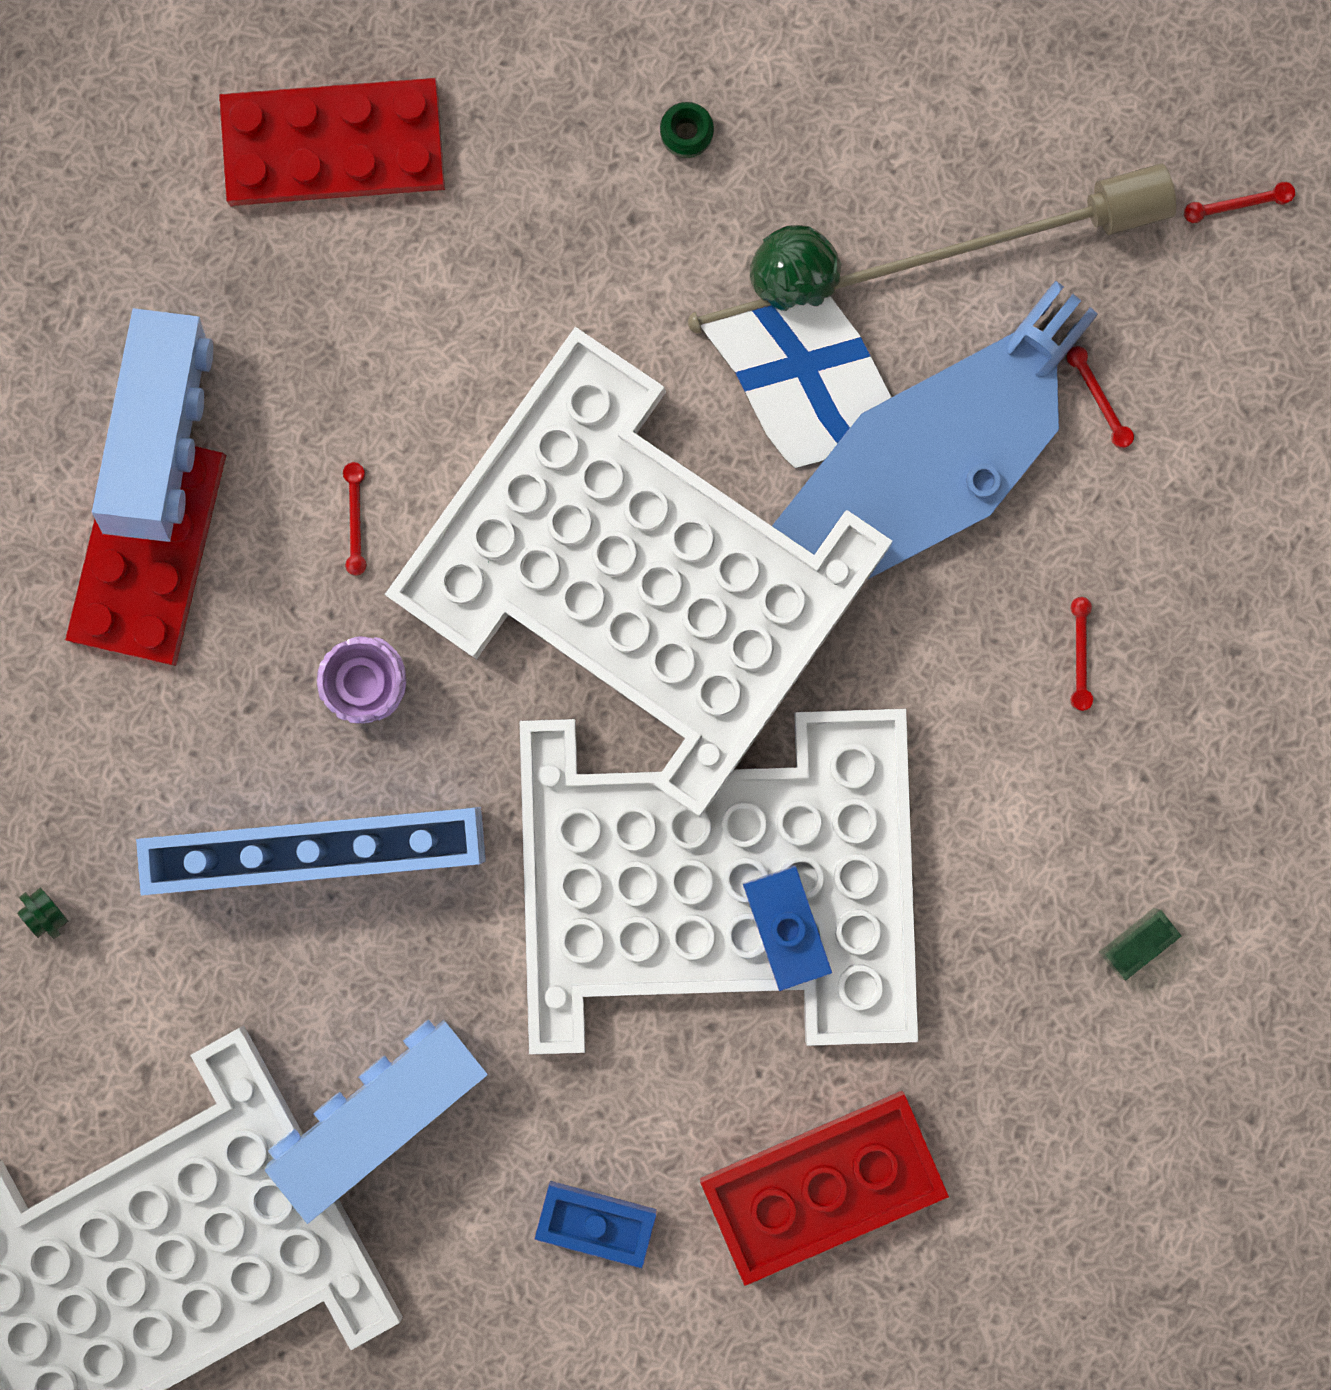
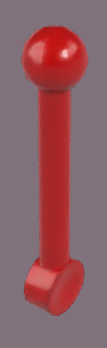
M1280 182L1272 191L1206 205L1199 202H1191L1184 209V217L1190 223H1198L1207 215L1272 201L1285 205L1295 197V188L1289 182Z
M1081 346L1072 347L1067 353V361L1071 366L1078 368L1113 431L1111 434L1112 443L1118 448L1130 446L1134 441V433L1129 427L1121 425L1087 363V351Z
M351 462L343 469V477L349 483L350 557L346 560L345 568L349 574L359 576L364 573L367 566L366 560L361 556L360 483L365 478V470L359 463Z
M1077 597L1070 606L1072 614L1076 616V691L1071 695L1070 701L1073 708L1084 711L1092 706L1094 700L1091 692L1087 690V616L1091 613L1092 604L1086 597Z

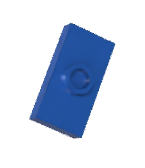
M796 866L742 883L778 990L782 991L832 974Z
M550 1181L534 1240L642 1268L657 1209Z

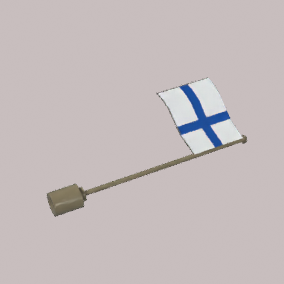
M1163 163L1103 179L1095 183L1094 194L1088 195V207L844 275L840 277L839 284L834 288L839 289L1087 218H1091L1095 227L1102 226L1107 235L1173 218L1176 214L1174 185L1170 173ZM830 296L824 298L823 303L818 307L808 303L804 306L796 304L784 312L773 307L767 300L759 299L699 317L694 312L688 318L690 330L694 333H701L702 329L734 371L765 434L783 458L794 468L824 461L862 413L891 398L861 336Z

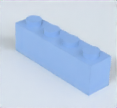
M132 309L92 508V514L103 534L170 542L173 524H181L183 520L186 498L185 491L180 490L183 471L191 472L195 457L194 439L190 438L193 421L199 422L201 420L204 409V391L202 388H199L202 371L209 372L213 361V340L206 338L199 316Z
M430 1020L425 1021L403 1040L408 1047L404 1053L393 1062H390L385 1055L358 1077L364 1085L347 1099L341 1092L337 1093L313 1113L319 1122L302 1136L296 1129H293L268 1150L274 1159L266 1165L264 1171L307 1224L488 1075L444 1020L437 1026H434Z

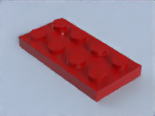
M436 78L219 94L226 201L230 206L445 190L438 84Z
M195 446L191 472L183 471L180 490L185 491L186 498L184 517L181 524H173L170 542L103 534L94 519L65 641L176 666L226 454Z
M899 1091L700 1178L701 1186L744 1286L949 1198L903 1091Z

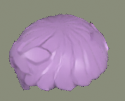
M359 636L337 644L324 656L317 673L319 697L330 711L336 713V716L342 720L362 724L376 720L379 721L390 716L398 708L405 694L406 671L403 660L392 646L377 637Z

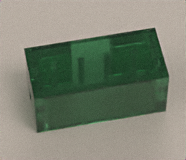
M1153 908L1101 949L1099 953L1108 965L1113 968L1112 970L1120 979L1126 981L1182 937V935L1162 910Z

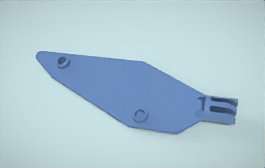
M1054 281L1014 333L862 413L772 527L815 555L843 513L848 510L892 540L891 547L868 578L870 579L989 517L1058 432L1057 365L1097 317L1098 313L1089 308L1081 319L1074 324L1065 339L1058 346L1051 338L1078 306L1081 299L1072 294L1046 328L1040 331L1033 325L1045 314L1052 305L1053 300L1064 288L1059 282Z

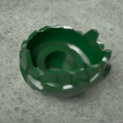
M790 225L779 228L763 239V243L755 252L750 265L751 284L763 301L767 300L780 311L785 312L796 304L804 306L808 303L818 307L823 303L824 298H828L835 292L834 287L840 282L842 263L838 258L835 248L822 233L810 226Z

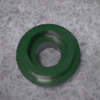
M681 102L673 105L665 112L660 123V137L663 145L669 152L678 157L691 158L702 154L710 146L714 135V124L711 115L704 107L693 102ZM683 123H691L696 127L697 134L691 139H683L677 134V128Z
M41 887L30 896L26 892L19 896L25 907L19 910L17 914L37 938L45 932L54 940L61 935L58 929L69 921Z

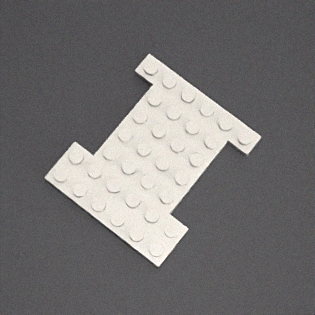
M575 327L385 595L475 659H478L504 620L510 615L677 732L685 740L656 779L654 785L701 817L891 547L892 540L846 510L815 555L810 553L638 436V431L665 395V387Z
M906 709L795 712L796 768L733 770L701 817L654 785L661 772L577 774L575 719L520 721L529 1054L585 1053L584 997L779 991L742 883L792 866L797 868L832 970V974L785 989L804 990L806 1045L918 1042Z
M244 1025L190 1055L216 1102L215 1105L28 1208L2 1160L0 1161V1390H166L323 1301L350 1350L400 1323L403 1316L339 1199L307 1224L264 1171L266 1165L274 1159L268 1152L274 1144L293 1129H296L301 1136L303 1133Z

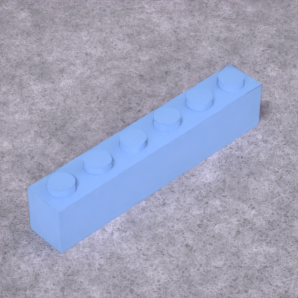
M481 807L136 839L141 896L478 865L486 862Z

